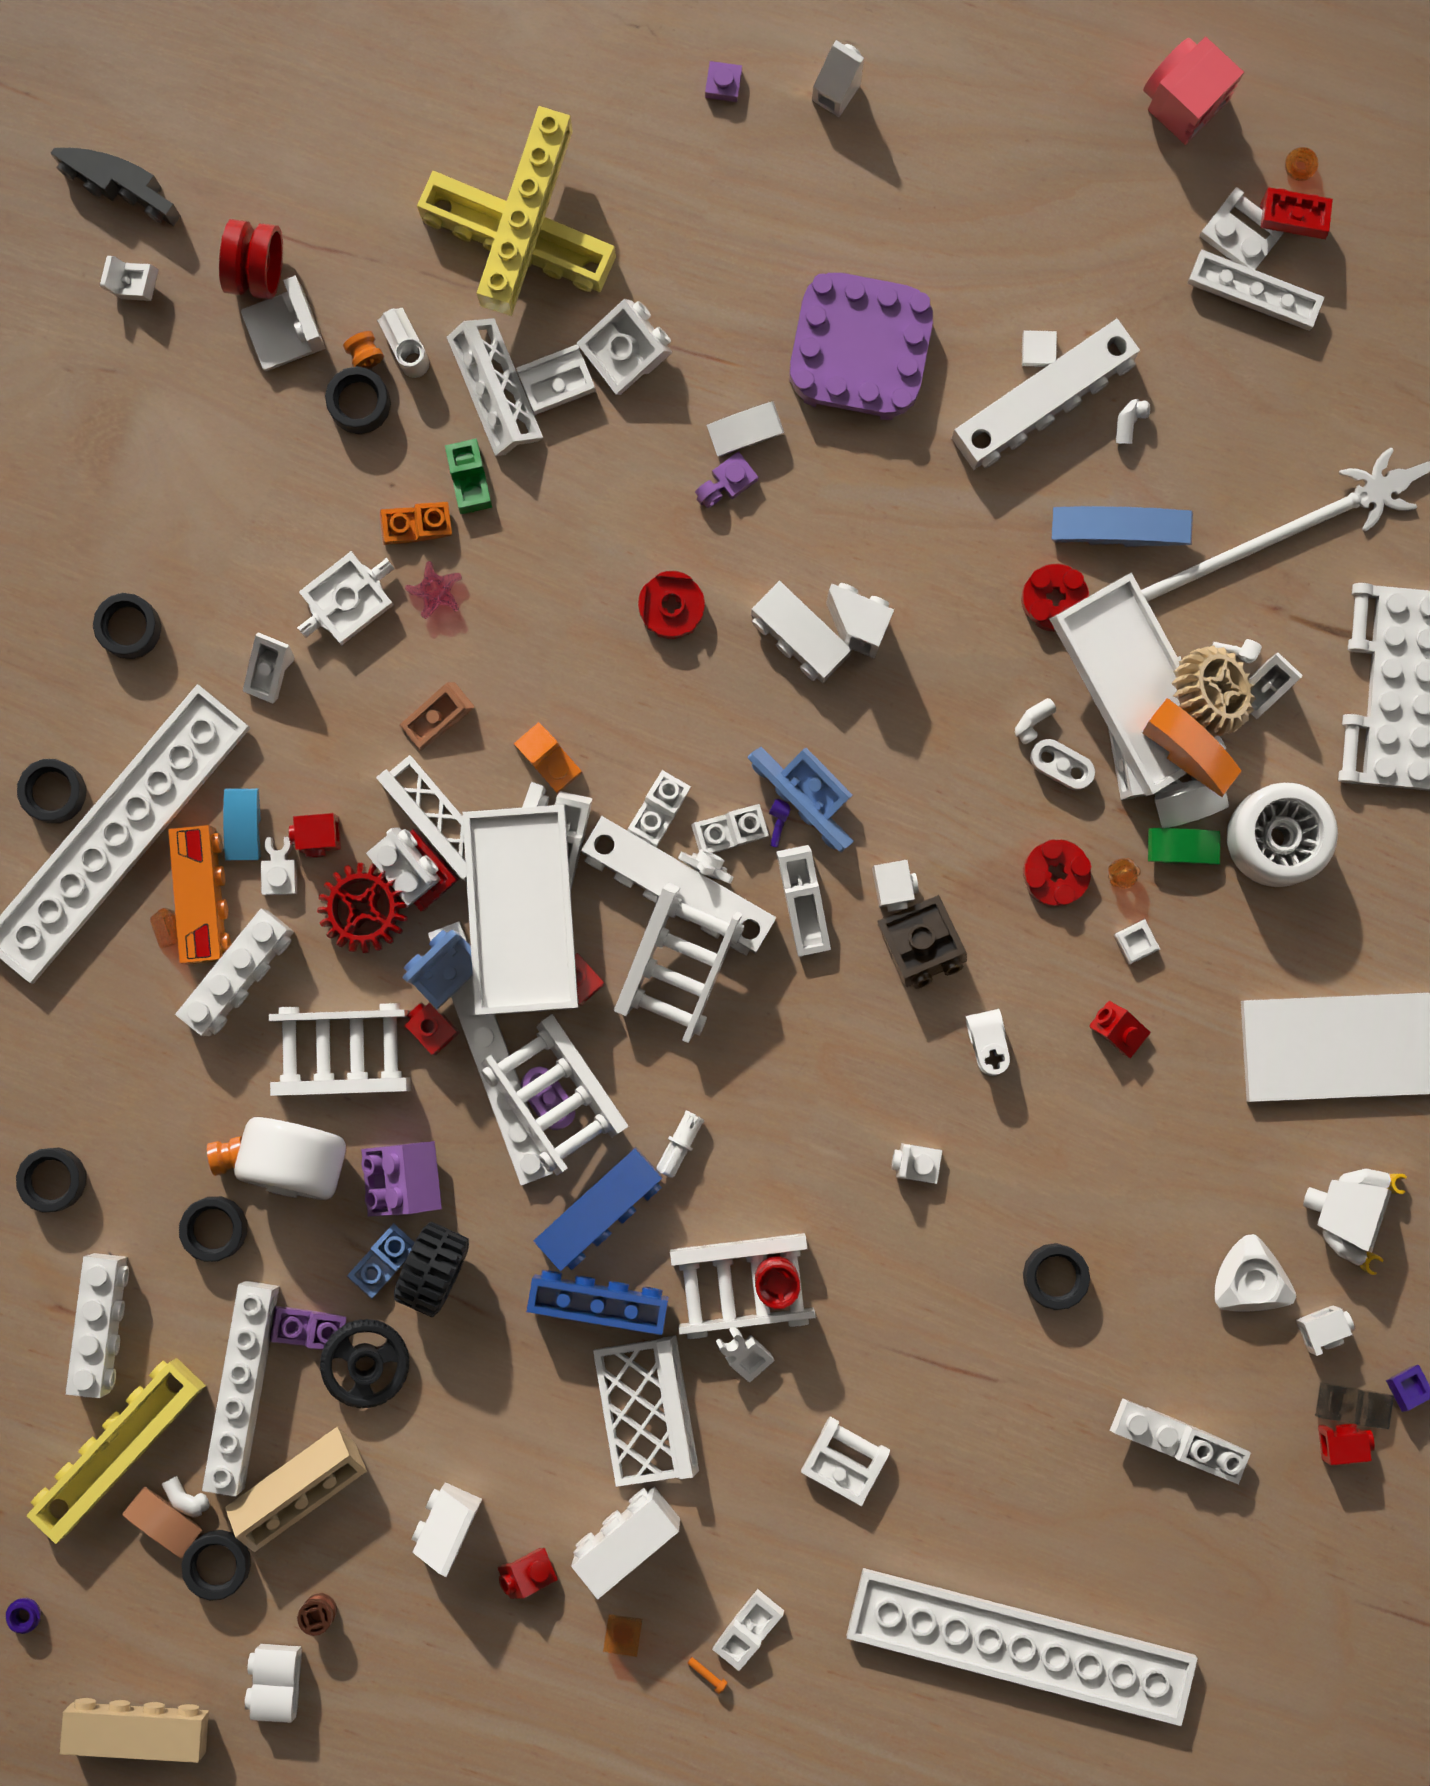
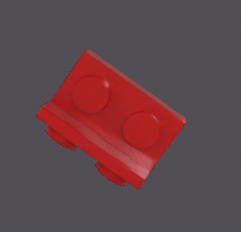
M1268 187L1260 204V209H1262L1260 228L1326 240L1330 231L1333 199L1320 197L1315 194L1309 195L1282 188Z

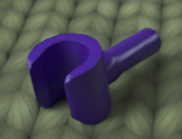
M780 799L775 800L769 811L770 815L778 818L770 846L773 847L779 846L782 828L791 811L790 805Z

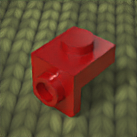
M1108 1001L1098 1011L1096 1017L1089 1025L1093 1031L1106 1038L1115 1048L1130 1059L1151 1033L1128 1010L1111 1001Z
M538 1548L512 1563L502 1564L498 1567L500 1586L503 1592L509 1595L511 1599H524L558 1580L545 1548Z

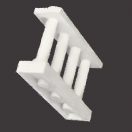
M667 883L662 888L614 1011L627 1016L632 1008L638 1009L642 1007L687 1027L682 1040L689 1043L694 1034L700 1036L706 1023L707 1017L702 1015L731 942L737 945L741 937L744 925L739 924L743 914L736 912L730 923L681 903L682 899L677 897L680 887ZM677 915L724 935L718 953L716 954L669 934L670 930L665 928L669 916L675 918ZM665 946L712 966L706 983L703 984L658 965V960L653 959L656 948L662 949ZM652 976L699 996L693 1014L646 995L645 990L640 989L644 978L650 979Z
M400 1003L380 1004V1010L318 1013H299V1007H279V1014H269V1021H282L283 1075H280V1082H270V1096L411 1091V1077L402 1078V1071H398L397 1017H407L409 1010H400ZM383 1018L384 1071L381 1072V1078L368 1079V1072H364L363 1019ZM350 1019L351 1073H347L348 1080H334V1073H331L330 1020ZM316 1020L317 1074H314V1081H301L300 1074H297L296 1021Z
M552 1014L541 1021L536 1027L539 1031L537 1038L498 1064L492 1055L485 1058L481 1063L484 1068L481 1070V1073L491 1087L496 1085L541 1152L538 1156L548 1172L553 1170L556 1175H559L567 1169L562 1159L600 1133H608L613 1138L629 1126ZM543 1049H551L558 1059L556 1066L516 1092L505 1075ZM562 1077H570L577 1087L575 1094L535 1120L524 1103ZM581 1105H589L596 1115L594 1122L554 1148L543 1131Z
M805 1233L671 1249V1265H679V1270L683 1271L689 1323L679 1324V1333L687 1334L688 1339L707 1337V1331L731 1327L737 1328L788 1321L790 1327L808 1325L809 1319L816 1318L814 1308L804 1309L802 1290H800L795 1302L790 1305L789 1311L770 1313V1308L760 1301L755 1287V1272L759 1264L767 1259L766 1254L780 1253L781 1257L788 1259L795 1265L800 1279L798 1256H801L800 1250L807 1249ZM746 1257L747 1262L751 1264L756 1315L736 1317L730 1265L733 1264V1258ZM713 1261V1266H717L723 1319L702 1320L696 1270L700 1268L699 1262Z

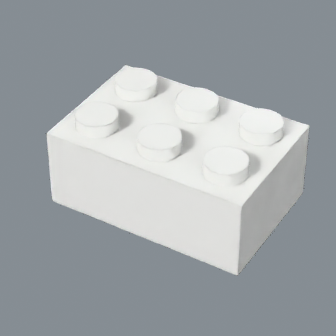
M655 1486L648 1492L645 1488L641 1489L628 1501L630 1505L622 1514L616 1510L603 1521V1527L598 1534L594 1536L590 1532L575 1545L577 1549L573 1552L574 1558L571 1567L597 1599L679 1532L680 1517Z

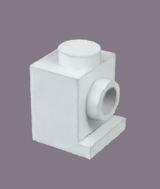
M1334 1305L1296 1319L1308 1352L1316 1356L1323 1354L1322 1346L1325 1349H1331L1344 1343L1343 1338L1352 1335V1331L1355 1330L1349 1313L1347 1311L1343 1312L1341 1308Z

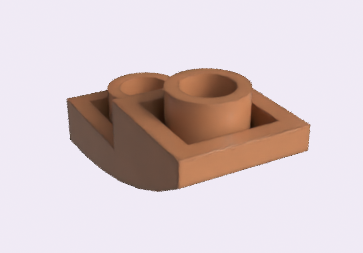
M143 1486L122 1514L141 1531L179 1558L183 1557L202 1531L198 1524L174 1509L169 1502Z

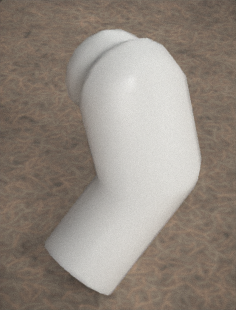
M1131 400L1119 413L1116 443L1132 444L1134 423L1138 418L1146 419L1149 417L1150 404L1148 401Z
M177 1476L162 1483L172 1507L180 1513L191 1517H198L209 1508L210 1503L207 1496L203 1493L197 1494L194 1497L186 1494Z

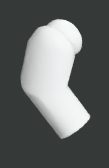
M1047 698L1029 708L1015 727L1016 737L1019 736L1023 744H1028L1037 738L1038 733L1033 729L1034 725L1056 712V706L1051 699Z

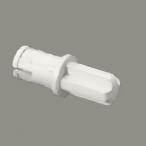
M687 1110L673 1137L669 1136L668 1140H670V1143L657 1165V1170L667 1177L672 1178L675 1176L687 1151H692L693 1148L690 1146L702 1123L705 1121Z

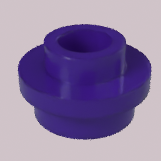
M30 1598L15 1600L6 1611L8 1627L19 1634L31 1632L38 1626L41 1620L40 1607ZM20 1610L28 1611L29 1620L20 1618Z

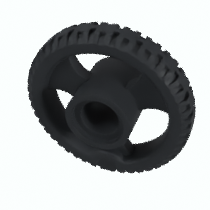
M360 1319L349 1322L338 1328L329 1337L323 1348L320 1359L322 1380L329 1393L347 1406L365 1409L382 1405L391 1400L401 1390L409 1372L407 1346L400 1334L384 1322L373 1319ZM361 1332H371L386 1338V1342L379 1349L369 1343L352 1346L349 1337ZM362 1357H370L374 1360V1365L369 1370L362 1371L355 1366L356 1362ZM335 1358H342L347 1361L349 1374L355 1381V1385L350 1391L342 1388L334 1377L332 1360ZM390 1361L398 1363L396 1373L391 1382L381 1391L374 1393L370 1384L377 1381L381 1376L383 1363Z

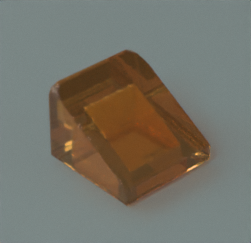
M168 908L158 910L151 916L150 922L159 947L166 948L177 944L175 912Z

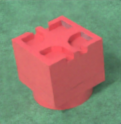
M1206 36L1198 44L1191 38H1187L1164 59L1144 86L1143 91L1152 99L1148 111L1186 145L1231 99L1244 71Z

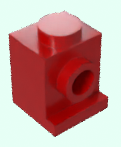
M1339 1424L1335 1426V1431L1326 1425H1318L1323 1461L1329 1465L1372 1461L1371 1451L1375 1449V1441L1371 1430L1363 1431L1357 1428L1356 1424Z

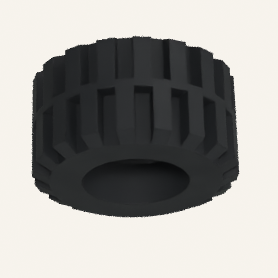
M428 1223L417 1237L402 1268L394 1290V1301L432 1318L438 1314L461 1270L469 1249V1238L436 1223Z

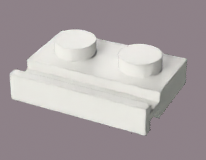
M578 344L516 368L534 415L596 391Z

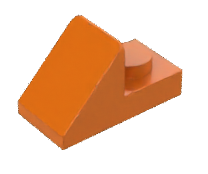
M539 722L514 743L557 794L583 773L560 747L556 739Z

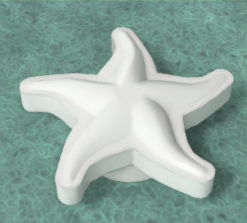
M700 849L698 854L693 853L692 856L681 852L678 859L694 870L708 877L730 884L734 878L727 873L728 869L722 866L724 860L709 851Z

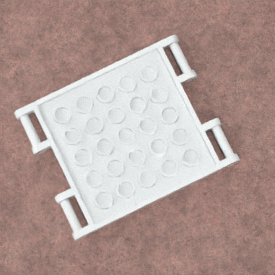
M1355 583L1352 585V595L1355 596L1352 639L1348 640V651L1372 654L1367 717L1357 714L1343 715L1342 726H1345L1343 767L1339 771L1338 782L1430 791V591ZM1369 598H1376L1373 641L1366 640ZM1359 728L1366 729L1363 773L1356 771Z

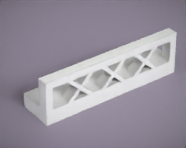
M495 319L463 321L447 336V339L495 456L506 455L519 444L540 441L543 438ZM478 330H487L491 339V345L481 338ZM492 358L501 364L504 371L503 375L494 369L491 362ZM504 388L514 395L515 405L506 399L503 392ZM517 418L525 423L529 433H520L516 423Z
M409 755L390 772L386 769L376 778L457 874L467 882L466 861L463 858V816L413 757ZM411 766L418 774L417 789L403 788L395 778ZM424 781L431 790L422 789V782ZM408 793H417L416 802ZM421 794H432L439 798L438 814L424 813L420 808ZM444 806L452 815L443 814ZM430 818H438L437 827ZM443 819L457 820L461 824L460 839L446 838L442 834ZM451 843H459V853Z

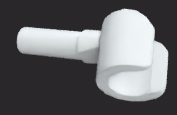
M1249 639L1245 640L1242 648L1213 642L1216 648L1224 647L1227 653H1235V656H1238L1245 663L1254 662L1262 648L1259 643Z

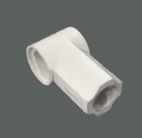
M393 308L383 313L382 317L377 321L401 370L405 375L412 378L423 376L429 369V358L404 309ZM417 353L420 355L415 362H405V359L410 354Z

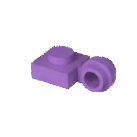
M738 451L712 470V474L718 483L713 484L709 480L702 484L695 491L698 496L696 500L700 505L710 508L721 500L723 496L720 492L723 490L726 491L731 499H734L757 482L758 476Z

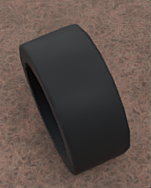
M358 366L345 368L335 374L327 385L325 394L327 410L336 424L345 431L355 434L370 433L382 426L387 419L391 407L389 392L380 376L372 370ZM357 382L367 383L373 387L378 400L375 410L367 417L361 419L349 418L343 414L339 406V397L343 389Z
M120 593L108 597L99 605L94 613L93 630L95 638L104 649L119 658L135 659L143 657L154 649L160 639L161 622L158 613L146 600L135 594ZM124 607H132L141 611L147 624L146 632L142 638L135 644L128 646L115 642L108 631V624L112 615Z
M41 759L31 763L22 772L17 783V797L21 807L29 816L46 823H63L72 819L82 809L86 800V785L82 775L73 766L57 759ZM47 772L63 774L71 786V795L68 802L62 808L55 811H47L40 808L33 798V787L36 780Z
M60 1147L39 1149L29 1154L20 1164L16 1175V1189L21 1200L31 1209L43 1213L62 1211L74 1205L82 1196L86 1186V1170L81 1160L71 1151ZM46 1160L62 1162L68 1168L71 1175V1184L68 1191L56 1200L41 1198L32 1186V1175L35 1168Z
M222 1196L206 1197L192 1203L183 1213L179 1223V1238L184 1249L193 1258L204 1262H218L234 1255L243 1246L247 1236V1219L243 1210L234 1201ZM208 1209H218L225 1212L233 1224V1234L230 1241L218 1249L203 1247L194 1235L196 1218Z
M1054 1243L1043 1245L1032 1252L1025 1262L1023 1279L1024 1286L1029 1295L1039 1304L1053 1310L1069 1309L1078 1304L1086 1295L1090 1284V1273L1083 1256L1071 1247ZM1055 1256L1066 1258L1072 1263L1076 1271L1074 1287L1069 1293L1058 1297L1044 1293L1040 1289L1036 1277L1041 1263L1049 1257Z
M225 1530L209 1531L198 1537L185 1552L181 1564L182 1578L188 1589L199 1598L209 1601L225 1599L234 1594L248 1578L251 1568L250 1552L247 1546L235 1537L234 1533ZM210 1545L227 1547L236 1559L235 1574L230 1581L223 1585L208 1584L200 1577L197 1571L196 1563L198 1556L203 1549Z

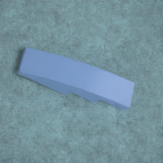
M1053 507L1052 540L1055 543L1088 542L1090 545L1123 544L1125 547L1192 545L1193 511L1142 507Z

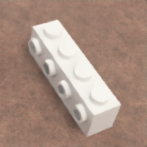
M261 908L175 1015L201 1036H211L212 1033L214 1035L217 1034L226 1024L227 1018L225 1017L232 1008H238L249 994L247 990L253 982L260 981L270 968L268 964L276 954L279 956L291 943L290 937L294 931L271 912Z
M97 1253L83 1256L65 1395L101 1398L109 1394L114 1387L116 1380V1370L113 1369L114 1360L120 1347V1335H118L119 1321L122 1320L125 1310V1302L122 1300L123 1290L129 1278L128 1257Z

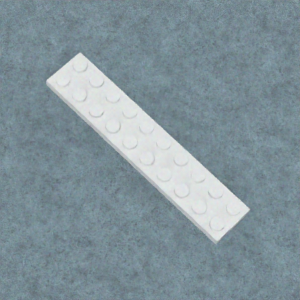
M197 684L0 915V959L26 981L34 984L244 737L250 727Z
M866 1568L862 1570L846 1634L847 1639L1178 1726H1182L1198 1659L1196 1655Z

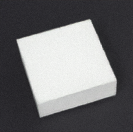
M1024 330L1022 334V366L1046 367L1056 360L1057 331Z
M1145 919L1114 934L1128 965L1160 950Z

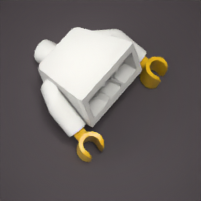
M1361 1169L1343 1174L1339 1181L1332 1180L1328 1193L1309 1187L1305 1195L1303 1207L1321 1212L1318 1226L1323 1228L1322 1233L1325 1241L1338 1256L1360 1266L1365 1272L1376 1275L1377 1273L1369 1268V1263L1373 1259L1383 1263V1258L1372 1253L1390 1194H1404L1406 1192L1398 1190L1395 1182L1397 1178L1407 1179V1176L1405 1174H1388L1371 1169Z

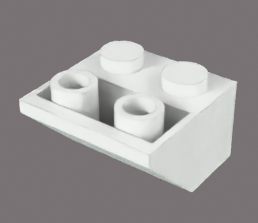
M840 583L839 586L831 584L826 604L840 638L852 650L875 658L894 609L890 608L889 602L882 598L871 596L868 599L858 595V590L851 585Z

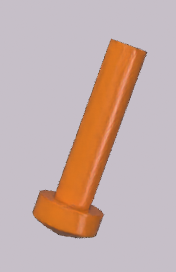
M691 1657L687 1664L716 1687L714 1691L717 1694L723 1692L728 1682L724 1678L722 1680L718 1679L695 1658Z

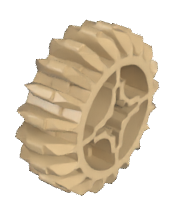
M1213 645L1202 649L1198 648L1179 661L1178 668L1173 671L1176 679L1171 684L1177 689L1173 697L1179 700V707L1200 723L1213 737L1235 732L1249 721V714L1254 711L1251 704L1256 700L1251 694V690L1255 686L1248 681L1250 673H1245L1242 669L1243 662H1236L1235 653L1228 654L1224 647L1216 648Z

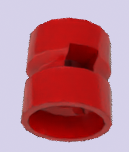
M773 1256L763 1260L756 1269L755 1287L760 1301L774 1309H784L795 1302L801 1289L799 1275L792 1262L781 1256Z

